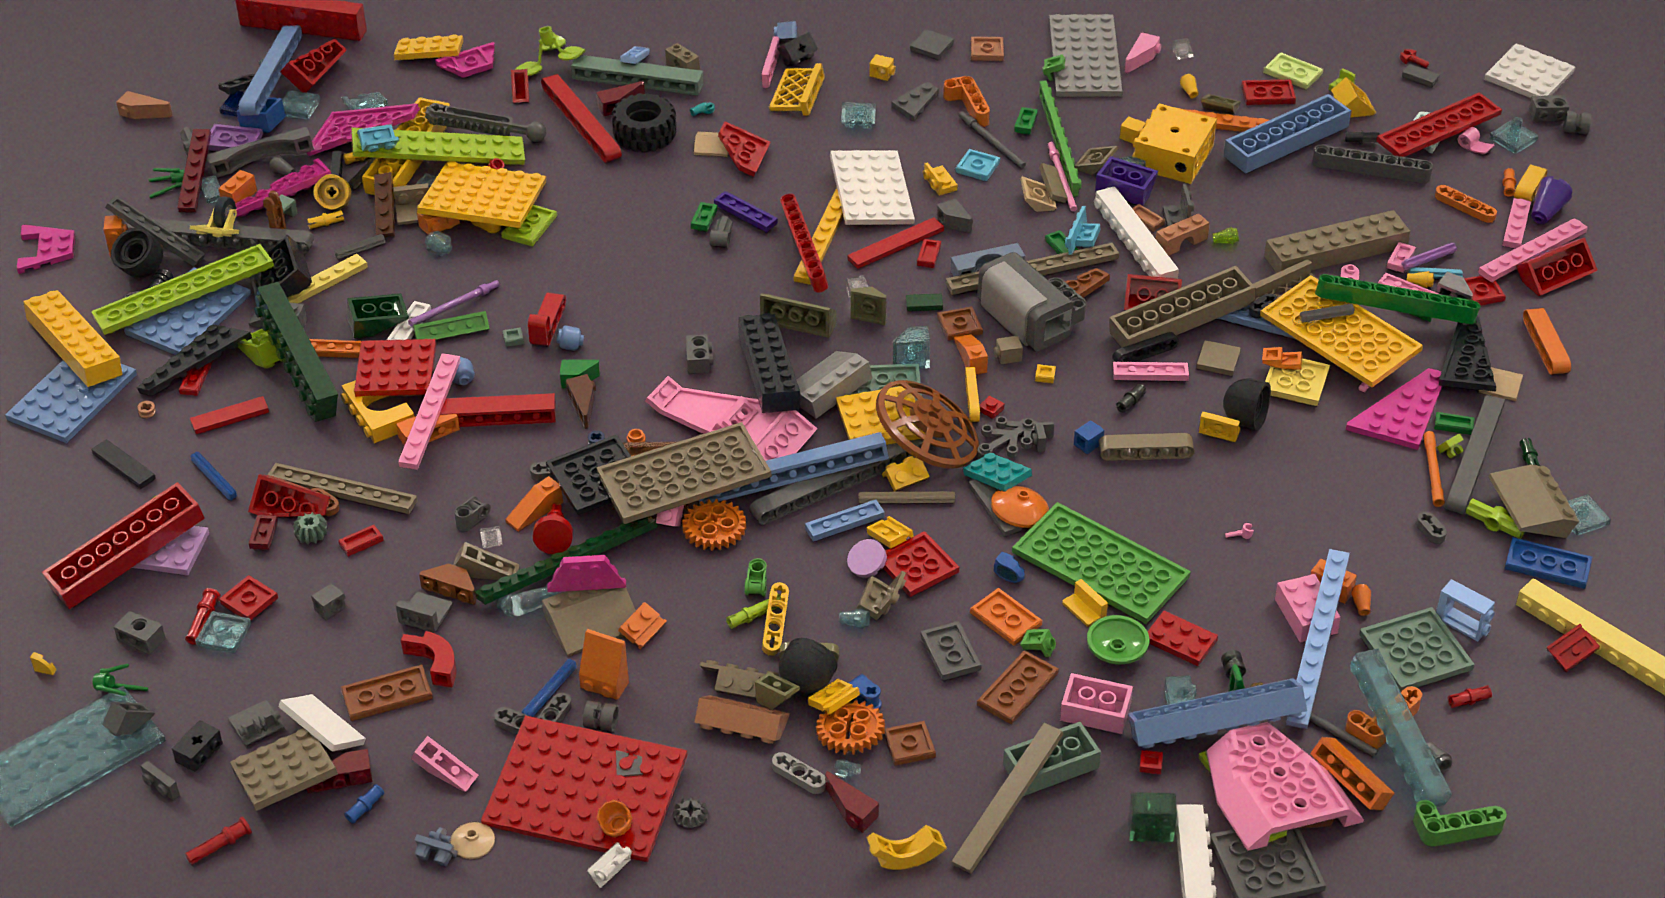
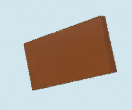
M1024 650L977 700V706L1012 725L1057 676L1059 669Z
M422 665L341 686L351 721L433 699Z

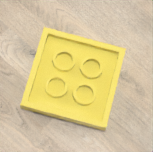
M1302 359L1301 369H1282L1270 366L1265 381L1270 383L1271 396L1318 406L1330 365Z

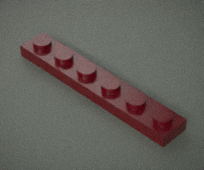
M193 129L177 207L179 212H196L211 138L210 129Z

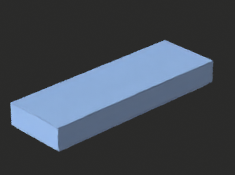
M634 46L620 56V62L637 64L649 55L650 49Z

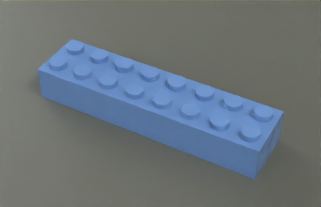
M1327 94L1226 139L1224 157L1246 174L1349 127L1351 110L1330 94Z
M1292 678L1128 713L1134 741L1138 746H1142V748H1150L1158 742L1169 744L1175 742L1177 738L1193 739L1197 737V734L1201 733L1212 735L1218 733L1220 729L1233 730L1239 728V725L1244 724L1254 726L1260 724V721L1267 719L1272 722L1278 721L1282 716L1286 715L1297 717L1302 715L1301 712L1307 711L1303 686Z

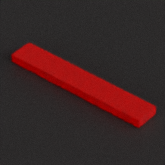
M933 217L849 254L848 261L857 269L943 232L944 225Z

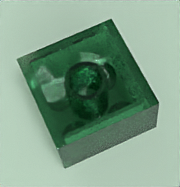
M1131 792L1128 816L1129 841L1174 842L1177 819L1176 793Z

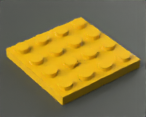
M902 386L893 387L887 391L886 395L898 397L906 389ZM881 389L836 397V404L849 440L881 432L886 445L896 443L886 432L877 415L876 399ZM912 394L904 397L905 400L915 403V398ZM885 401L886 411L891 421L899 420L900 417L896 409V403ZM903 405L905 415L907 417L910 416V407ZM912 423L919 431H921L923 434H925V432H923L922 430H920V429L915 425V423ZM906 426L897 428L909 441L920 439Z

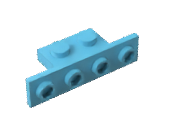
M1082 206L1080 212L1077 213L1076 221H1073V227L1069 230V236L1065 239V247L1068 248L1069 255L1073 254L1076 246H1082L1083 248L1093 247L1101 230L1100 224L1087 223L1086 206Z

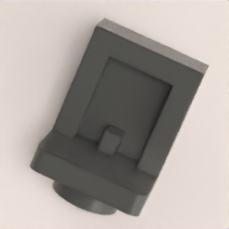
M1054 422L1035 423L1032 440L1033 445H1036L1037 452H1045L1046 438H1053Z

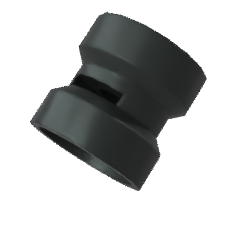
M1237 650L1225 652L1221 657V661L1225 667L1224 671L1227 678L1230 679L1231 668L1234 664H1237L1243 677L1246 673V668L1241 653Z

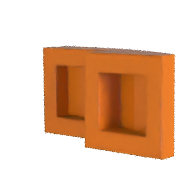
M1282 347L1263 348L1262 363L1282 369H1301L1302 351L1283 353Z

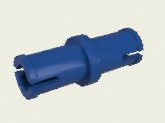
M374 784L364 796L357 798V802L344 813L345 818L354 824L366 811L369 812L372 809V805L384 795V790L379 785Z

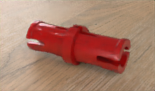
M1488 685L1476 689L1468 688L1464 692L1449 695L1448 703L1451 705V708L1466 704L1474 705L1480 700L1492 698V691Z

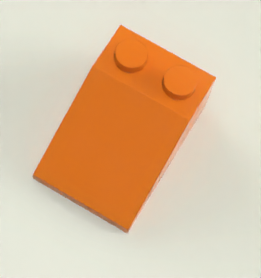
M590 629L586 630L579 670L580 688L607 698L619 699L629 683L625 641Z

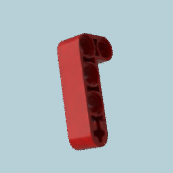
M547 292L538 314H530L528 319L530 344L550 345L565 309L566 295Z

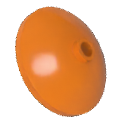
M1015 485L1005 492L998 489L991 499V508L995 515L1002 521L1016 527L1032 528L1049 511V506L1045 499L1036 491L1024 486Z

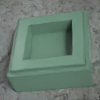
M521 328L503 330L506 347L524 344Z

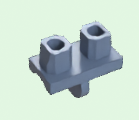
M440 827L437 832L430 831V838L416 835L414 841L418 844L415 851L417 858L428 860L431 851L437 852L434 862L447 866L451 857H457L458 851L454 850L452 844H448L451 842V837L446 835L445 828Z

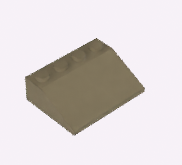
M1531 464L1489 474L1488 477L1519 531L1567 538L1579 523L1574 510L1570 507L1567 498L1563 495L1558 483L1554 480L1547 467Z
M626 588L565 591L542 600L544 617L567 657L583 651L587 629L617 639L623 637L618 630L636 611Z

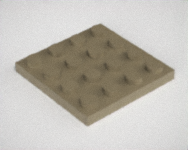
M304 728L287 737L279 738L276 742L267 746L259 747L249 754L241 755L230 762L232 769L256 811L338 774L336 767L319 740Z

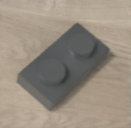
M148 760L141 765L142 778L149 786L153 785L162 796H168L172 800L180 796L176 781Z

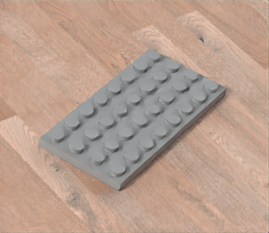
M1049 15L1052 57L1062 54L1065 57V69L1054 72L1056 97H1122L1113 15Z

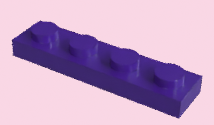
M724 191L714 199V204H717L719 208L765 232H768L778 224V218L727 191Z

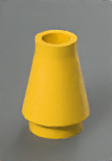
M1191 74L1183 75L1180 79V86L1190 98H1196L1199 92L1195 77Z
M1429 271L1408 273L1407 281L1428 289V287H1433L1434 273Z

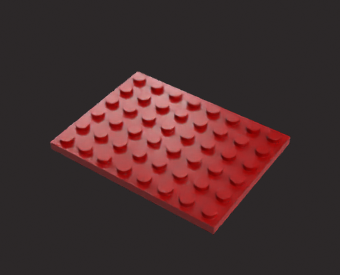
M525 715L482 816L481 823L492 828L604 853L618 842L622 848H630L632 851L631 859L648 862L687 759V750ZM616 750L629 753V756L622 758L619 762L620 768L624 770L630 769L634 760L638 759V756H642L640 771L643 775L627 777L617 775ZM612 800L624 803L632 815L631 827L618 837H611L605 834L597 822L599 808L604 803Z

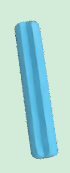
M1420 267L1409 269L1411 274L1429 271L1434 273V279H1442L1446 272L1463 277V271L1458 269Z

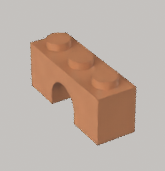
M1198 213L1156 231V240L1167 255L1170 256L1180 251V245L1184 239H1187L1193 245L1207 240L1209 222Z

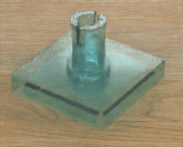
M1514 117L1511 121L1491 132L1489 139L1517 154L1536 142L1539 135L1522 126L1523 120L1521 118Z

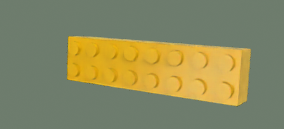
M418 98L415 104H418L420 110L415 118L401 123L396 129L443 133L447 126L429 123L428 119L425 118L426 107L433 103L450 106V103ZM375 158L362 176L365 193L375 195V174L391 172L393 175V187L406 186L423 160Z
M58 290L23 301L26 319L87 387L123 375L120 356Z

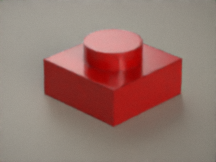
M988 396L979 405L980 412L994 419L1004 410L1005 403Z
M1141 750L1139 772L1161 774L1163 752Z

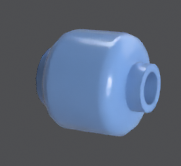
M565 325L562 329L558 330L556 343L559 344L561 349L576 351L579 346L583 345L584 335H581V330L578 327Z
M460 357V364L453 383L466 385L474 379L475 372L471 361Z

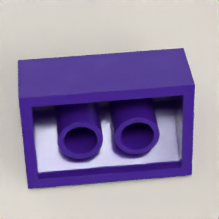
M1110 156L1096 175L1095 191L1115 186L1126 201L1143 206L1150 197L1158 171Z

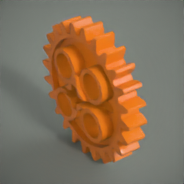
M708 499L705 504L700 501V506L694 504L693 509H688V514H684V519L682 520L683 533L685 538L689 539L690 544L695 542L696 547L703 545V550L707 547H710L711 551L714 550V547L721 550L722 546L728 549L729 543L736 545V540L741 541V535H745L746 516H743V510L739 511V506L733 507V502L726 504V500L719 503L718 499H715L714 502Z
M857 700L853 704L848 702L831 714H828L825 710L824 714H819V720L816 721V732L818 740L822 741V746L827 745L828 750L835 748V753L843 750L844 755L848 751L855 755L856 750L863 753V748L871 750V744L877 746V740H882V734H885L883 714L879 713L878 708L873 709V704L866 706V701H863L861 704H858Z

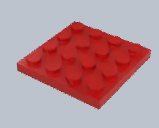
M436 339L361 341L354 388L355 397L425 395L433 377Z

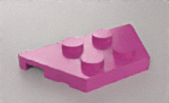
M494 42L459 53V56L437 59L436 65L463 78L479 72H485L493 68Z
M605 555L563 557L560 567L554 572V578L547 584V591L563 592L626 588V579L618 575V570L614 565L610 564V560Z

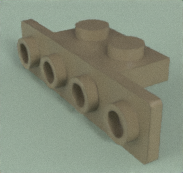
M706 660V663L700 662L699 665L703 670L718 672L715 691L755 699L756 680L769 672L779 676V673L767 671L766 674L759 673L758 669L747 667L746 670L738 669L739 666L734 664L721 666L718 665L719 662L713 660Z

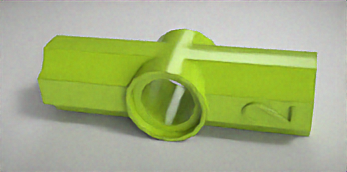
M1472 498L1466 508V514L1483 521L1490 531H1498L1500 529L1519 539L1525 533L1524 531H1519L1514 520L1509 516L1508 511L1502 506L1492 508Z

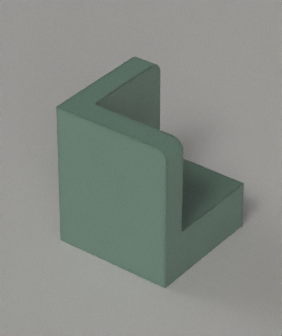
M281 194L279 197L283 213L294 217L298 213L295 199Z

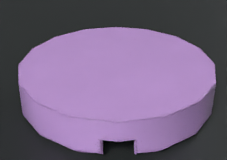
M862 540L850 550L847 558L848 567L856 576L869 578L875 576L878 573L877 571L885 566L887 555L883 546L876 540Z

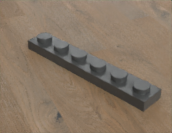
M117 195L106 204L105 208L135 228L146 229L156 238L160 245L195 267L204 258V252Z

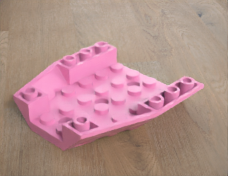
M1268 722L1230 730L1206 752L1217 804L1247 851L1267 846L1270 834L1334 818H1338L1344 827L1364 821L1335 777Z

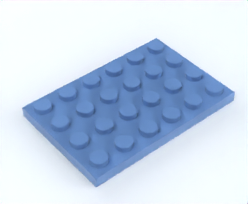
M235 283L227 285L215 292L207 293L200 298L190 300L180 306H175L165 312L155 314L148 319L133 323L124 329L125 335L176 355L183 347L194 341L195 337L205 332L210 325H219L251 296V290Z
M63 360L5 414L6 419L68 443L137 375L136 369L121 364L122 376L87 387Z

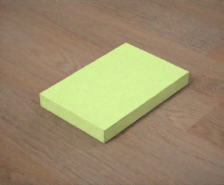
M1280 52L1264 68L1263 73L1281 80L1290 79L1293 85L1307 90L1323 74V69Z

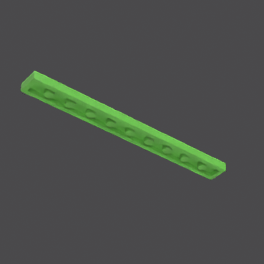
M1040 81L1039 96L1056 149L1060 153V161L1073 197L1079 195V189L1082 188L1081 179H1078V169L1074 168L1075 161L1074 158H1071V148L1068 147V139L1064 137L1065 131L1064 127H1061V117H1058L1055 99L1051 97V87H1048L1047 81Z

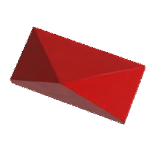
M528 69L511 70L513 103L530 102Z

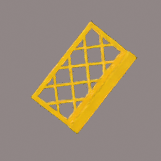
M822 63L815 64L814 68L785 69L769 106L770 111H802L803 116H809L825 78Z

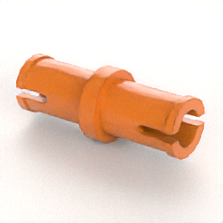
M1511 168L1504 171V179L1502 181L1504 195L1507 197L1514 195L1516 186L1515 171Z

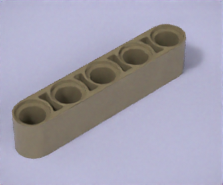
M1188 433L1105 435L1099 439L1101 457L1107 461L1186 459L1192 457L1195 453L1192 436Z

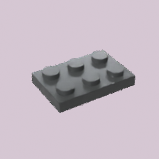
M959 621L920 631V637L942 681L981 670V663Z

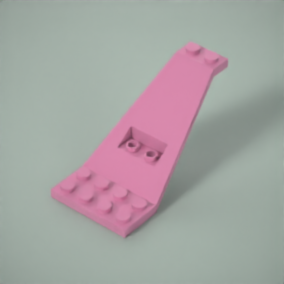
M669 376L645 400L658 413L703 434L742 422L765 461L797 453L818 429L796 410L762 413L758 399L682 388Z

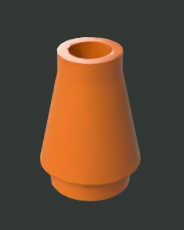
M1365 584L1354 586L1351 596L1358 609V614L1361 616L1369 615L1371 613V590Z

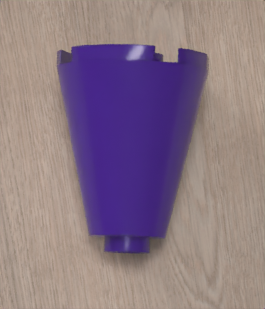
M1547 176L1540 181L1531 213L1534 222L1538 224L1547 223L1571 200L1573 196L1571 194L1573 192L1572 188L1563 179L1559 178V180L1553 179L1554 176Z

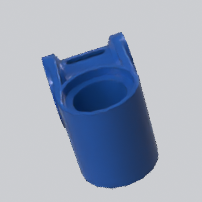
M860 674L848 682L852 684L853 688H859L860 695L854 698L853 701L857 700L858 704L866 701V706L873 704V709L881 708L882 703L879 699L881 690L878 685L870 681L864 674Z

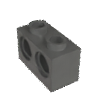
M1565 95L1532 96L1529 111L1533 121H1564L1566 111H1569V104Z
M707 334L685 336L688 374L710 373V365H713V354H709L712 353V341L708 342Z

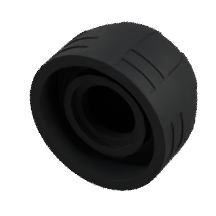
M139 227L123 232L115 240L111 249L113 263L124 273L135 278H143L155 273L160 267L163 258L160 243L146 229Z
M1245 378L1230 385L1223 398V408L1227 417L1240 421L1239 426L1259 430L1266 419L1270 405V383Z
M795 638L790 641L779 662L780 677L800 686V690L795 693L800 696L813 695L826 687L837 670V660L832 652L821 643L809 638Z

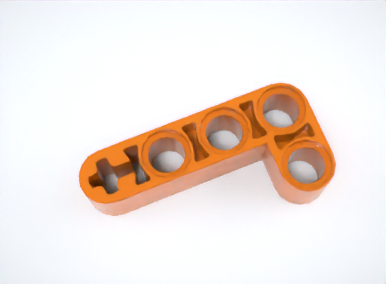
M970 76L945 80L943 98L947 101L962 99L970 116L974 117L982 127L988 126L990 109L975 80Z
M1412 686L1405 688L1373 718L1360 710H1352L1347 717L1345 732L1375 749L1380 748L1419 711L1422 692Z

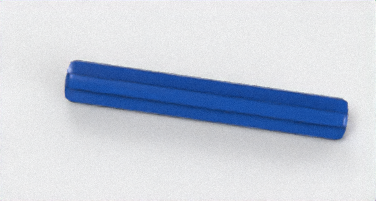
M196 451L194 454H191V461L228 500L237 497L236 490L200 452Z
M567 659L521 713L534 717L577 668L576 662L572 659Z

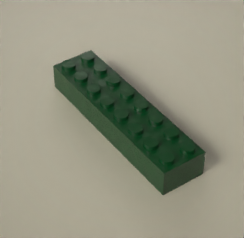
M279 282L257 287L255 314L257 318L261 319L263 330L268 332L269 341L272 346H275L278 358L282 359L285 372L290 374L293 387L298 389L301 402L305 403L307 414L312 416L314 422L336 416L338 392Z

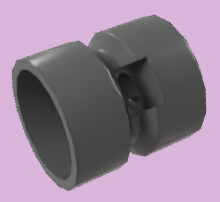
M1566 111L1563 132L1574 133L1577 131L1578 134L1588 135L1591 113L1581 112L1579 115L1575 111Z
M587 701L583 714L584 728L597 729L600 727L603 731L614 732L618 722L619 706L605 703L602 706L601 702Z

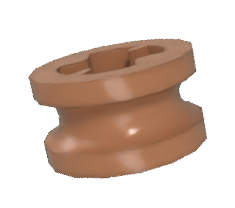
M143 401L139 403L138 414L141 418L154 416L156 410L153 402Z

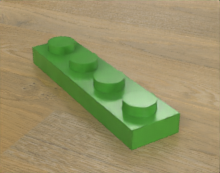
M486 311L414 325L416 339L439 340L490 329Z

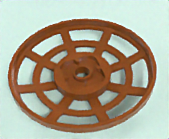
M908 380L890 382L879 392L876 399L878 418L890 437L909 454L928 464L948 469L964 467L976 456L979 440L973 424L962 409L944 394L927 385ZM902 386L906 389L898 397L886 395L887 391L892 387ZM919 393L931 396L932 400L924 399ZM912 394L917 400L913 403L905 400L904 397ZM885 401L896 403V409L900 417L899 420L891 421L886 411ZM941 401V402H942L943 404H945L951 411H947L944 407L941 406V404H940L939 402ZM903 405L910 407V416L907 417L905 415ZM952 418L959 420L961 429L954 424ZM912 423H915V425H916L920 430H922L923 432H925V434H923L921 431H919ZM906 426L913 434L923 440L921 448L910 442L897 428ZM966 426H967V428H968V430H969V432H970L972 438L967 434ZM951 430L961 436L957 441H953L950 436ZM932 437H937V438H943V437H944L945 440H946V442H941V441L932 439ZM966 440L973 447V450L967 456L960 458L957 448ZM930 444L939 448L950 449L954 459L942 458L928 453Z

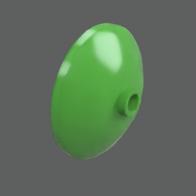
M1111 615L1098 619L1090 626L1087 633V644L1090 651L1097 658L1105 662L1129 664L1145 655L1149 647V635L1145 627L1138 621L1126 616Z

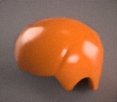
M612 800L604 803L599 808L597 822L605 834L611 837H618L631 827L632 815L624 803Z

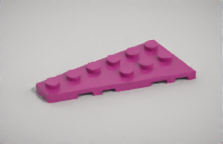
M317 158L313 160L314 164L300 167V172H292L271 183V188L257 191L255 197H246L237 202L236 217H243L254 209L260 210L264 208L263 199L269 197L268 193L272 190L276 191L279 196L282 194L290 197L299 190L312 188L323 176L331 174V171Z

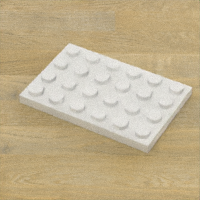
M838 150L830 152L845 225L914 224L915 218L898 151Z

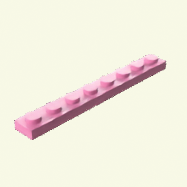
M1574 218L1479 267L1478 274L1493 282L1516 270V265L1544 254L1546 251L1558 248L1587 232L1588 227Z
M441 354L398 461L399 467L418 470L460 364V356Z

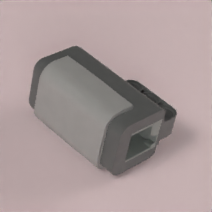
M1015 252L985 263L979 269L978 299L981 301V306L1013 336H1018L1022 344L1025 346L1030 345L1035 351L1043 350L1068 338L1071 335L1073 325L1085 319L1087 303L1083 297L1060 278L1047 280Z

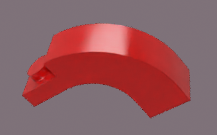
M425 631L423 637L403 634L401 638L403 654L426 657L432 660L433 665L430 670L432 685L452 688L456 679L457 669L451 645L443 637Z

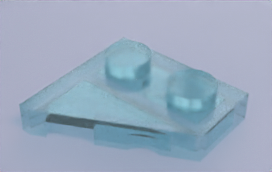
M379 92L358 94V98L348 99V96L342 97L343 103L351 110L385 107L388 105L387 99Z

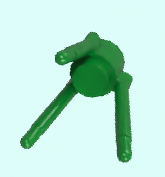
M153 168V171L173 173H170V176L150 178L149 182L171 179V182L175 184L151 194L150 198L174 188L182 187L184 169Z
M128 663L107 669L101 668L100 673H95L92 680L96 691H106L126 696V692L113 688L148 691V687L115 683V678L110 672L128 668Z

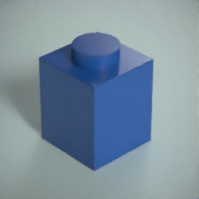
M1090 420L1075 430L1074 445L1086 454H1089L1099 447V439L1104 436V429Z

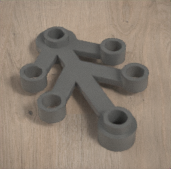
M999 416L996 418V427L1000 429H993L989 424L983 425L981 429L983 436H1000V438L990 444L982 443L978 447V458L980 459L985 454L993 453V450L1009 442L1007 456L1011 458L1018 455L1017 437L1021 434H1024V437L1021 439V447L1030 449L1033 443L1031 435L1034 433L1035 423L1037 422L1031 418H1024L1021 421H1008L1006 417ZM1009 427V428H1015V429H1014V430H1004L1003 428Z

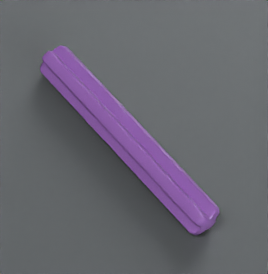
M1449 243L1405 259L1401 265L1405 270L1452 254L1457 251L1455 243Z

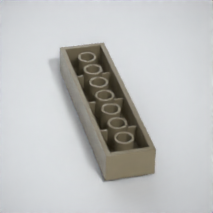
M1392 210L1266 240L1264 257L1276 273L1306 259L1312 262L1311 270L1394 251L1398 242L1408 245L1410 230L1397 213Z
M1234 266L1109 317V333L1121 348L1167 332H1173L1175 335H1178L1250 305L1251 302L1255 301V286L1237 266Z

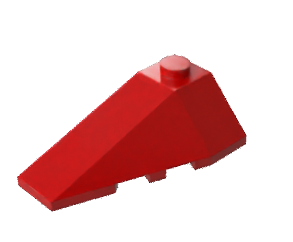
M259 474L248 512L256 515L277 517L304 516V513L308 515L314 512L315 515L321 514L323 516L326 515L330 496L274 476Z

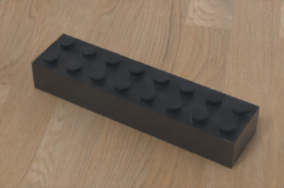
M765 313L762 315L738 317V336L762 413L800 410V389L775 314Z

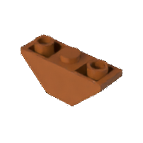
M445 564L420 572L421 588L465 603L476 604L475 589L466 569L452 564Z

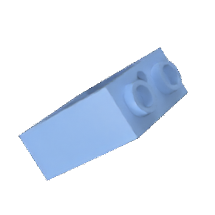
M1451 579L1441 590L1436 613L1446 625L1478 642L1483 635L1487 636L1492 626L1489 624L1495 614V611H1493L1495 602ZM1454 601L1481 614L1480 621L1453 608Z

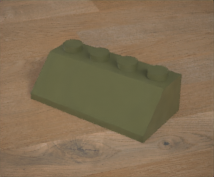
M764 293L760 294V315L765 313L775 314L779 327L830 338L836 326V310Z

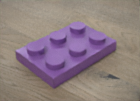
M214 124L211 129L208 150L221 151L260 140L263 136V130Z

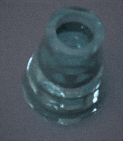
M864 608L840 611L839 623L863 629L870 624V612Z

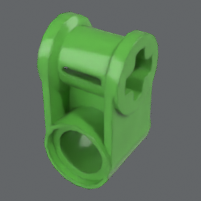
M753 559L749 562L745 580V596L761 594L762 597H765L767 565L763 559Z

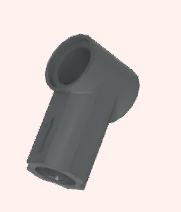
M722 216L718 219L715 229L710 234V246H729L733 221L728 217Z

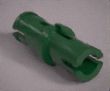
M1530 438L1520 440L1519 444L1523 451V460L1526 461L1527 465L1540 466L1537 459L1538 453L1533 447L1532 440Z

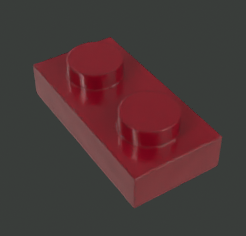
M257 515L248 543L250 549H270L278 522L277 516Z

